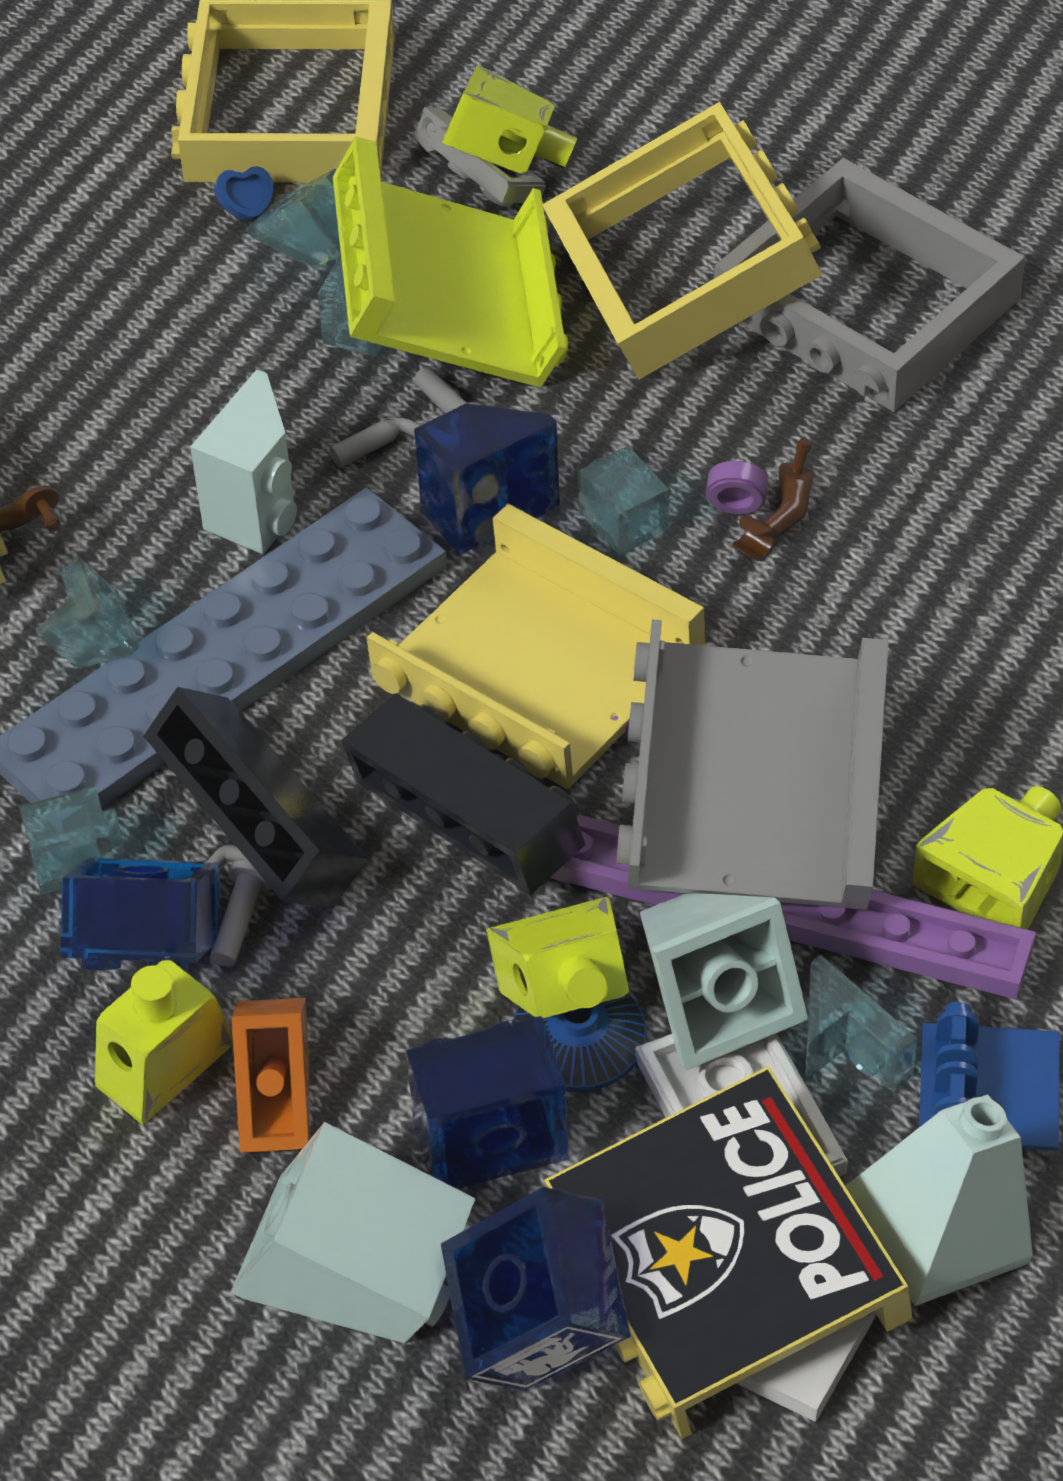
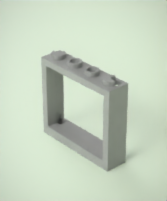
M842 158L793 199L799 211L798 215L792 217L793 221L796 222L804 217L812 233L815 234L837 216L963 286L966 290L895 353L791 294L786 295L739 323L762 335L772 344L781 346L810 363L818 371L827 373L855 389L863 397L867 396L895 412L1021 299L1025 257L851 161ZM769 221L764 223L714 265V279L781 241Z

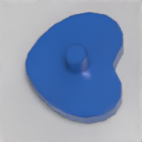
M259 166L250 167L243 173L227 170L216 179L214 192L219 204L227 212L241 220L252 221L259 217L269 205L273 195V181L270 174Z

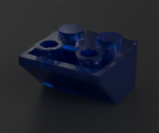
M466 403L414 428L421 512L458 555L481 544H487L495 540L493 517L507 504L534 518H539L549 510L560 505L557 421L550 414Z

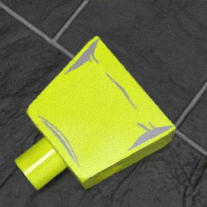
M477 65L462 94L442 143L519 174H526L534 156L564 169L577 138L548 125L555 107L551 102Z
M1040 786L1031 787L1019 802L994 788L982 789L918 842L915 851L912 885L964 914L1028 930L1061 865L1063 828L1054 821L1062 811L1059 800L1052 792Z
M608 897L486 929L500 993L536 1018H546L580 1008H591L599 1003L624 997L629 993L617 929Z
M163 960L156 966H146L138 970L132 977L131 988L107 1007L96 1021L95 1086L140 1124L144 1125L233 1046L232 1032L215 996L171 960Z

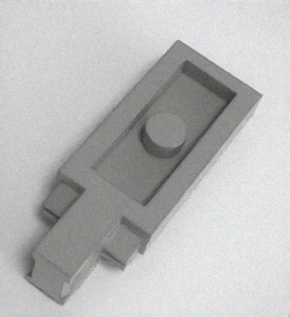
M424 107L423 115L416 131L413 133V137L427 152L440 153L449 160L448 167L452 171L474 180L484 188L483 194L487 199L504 207H512L514 203H524L533 188L541 190V196L543 195L546 188L545 182L529 169L526 174H519L443 144L442 141L452 117L440 107Z

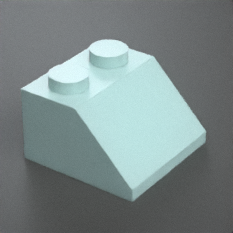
M256 370L190 448L203 529L264 555L279 535L284 536L291 529L296 518L297 506L293 498L291 482L292 465L288 458L283 423L267 373Z

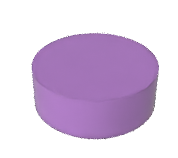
M743 461L722 462L711 468L708 473L706 497L714 507L723 512L732 514L751 513L761 508L766 501L768 478L762 469L753 464Z

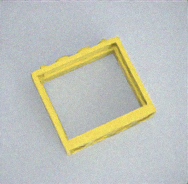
M200 0L196 23H188V47L192 53L183 54L182 80L186 90H178L176 97L177 120L181 124L180 126H172L171 129L173 140L171 155L172 159H181L184 182H215L224 171L234 170L243 173L250 167L259 166L270 174L273 182L333 183V175L355 136L376 142L381 177L395 42L392 0ZM220 49H365L356 133H208Z
M720 102L542 204L615 340L639 380L822 275L812 255L821 246L812 233L808 222L804 217L796 222L793 221L792 217L798 215L799 211L785 185L781 183L774 188L772 187L771 183L777 181L778 177L762 149L754 154L750 152V150L757 147V144L744 120L734 125ZM730 158L781 241L634 324L588 240Z

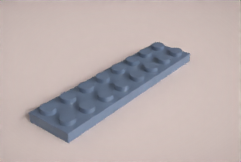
M367 487L0 735V775L64 835L166 764L143 735L177 687L228 697L241 712L447 568L446 551Z

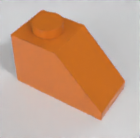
M306 998L238 1001L231 1017L240 1152L303 1149L310 1140L309 1049Z

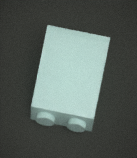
M324 1122L281 1174L230 1293L249 1301L406 1343L424 1323L433 1327L447 1305L451 1294V1287L443 1284L450 1264L456 1267L460 1263L473 1238L474 1228L467 1225L466 1222L476 1198Z

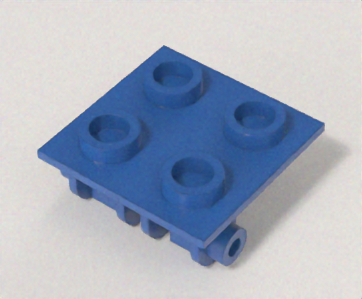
M964 1002L949 1003L945 1007V1012L938 1017L937 1024L923 1023L919 1127L943 1109L988 1094L993 1101L997 1102L1004 1109L1007 1120L1021 1137L1022 1149L1059 1151L1060 1031L979 1026L978 1017L972 1013V1007Z

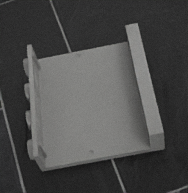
M652 619L650 643L637 642L633 681L646 682L644 703L631 702L628 741L641 742L639 764L625 763L622 802L635 803L633 825L620 824L616 863L629 864L628 888L686 894L703 893L775 897L779 902L867 910L873 889L889 640L862 638L858 659L670 643L660 640L662 620Z

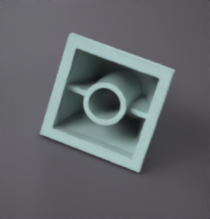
M685 893L640 912L680 1065L686 1071L808 1020L781 904L775 897Z
M988 1094L941 1110L845 1186L907 1283L910 1300L914 1306L1027 1265L1033 1256L1021 1137L1007 1120L1004 1109L997 1102L993 1101Z

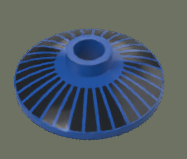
M629 993L624 997L605 1001L591 1008H580L546 1018H536L519 1006L512 1021V1046L521 1066L539 1082L549 1086L548 1063L550 1055L551 1069H554L558 1078L560 1073L562 1075L559 1085L563 1091L565 1089L571 1092L593 1091L619 1081L636 1066L635 1047L646 1043V1023L641 1008ZM580 1018L586 1019L587 1021L584 1023L576 1024L570 1022L569 1020ZM544 1027H545V1030H546V1032H545V1044H544ZM545 1045H546V1063H545ZM546 1065H547V1083H546Z

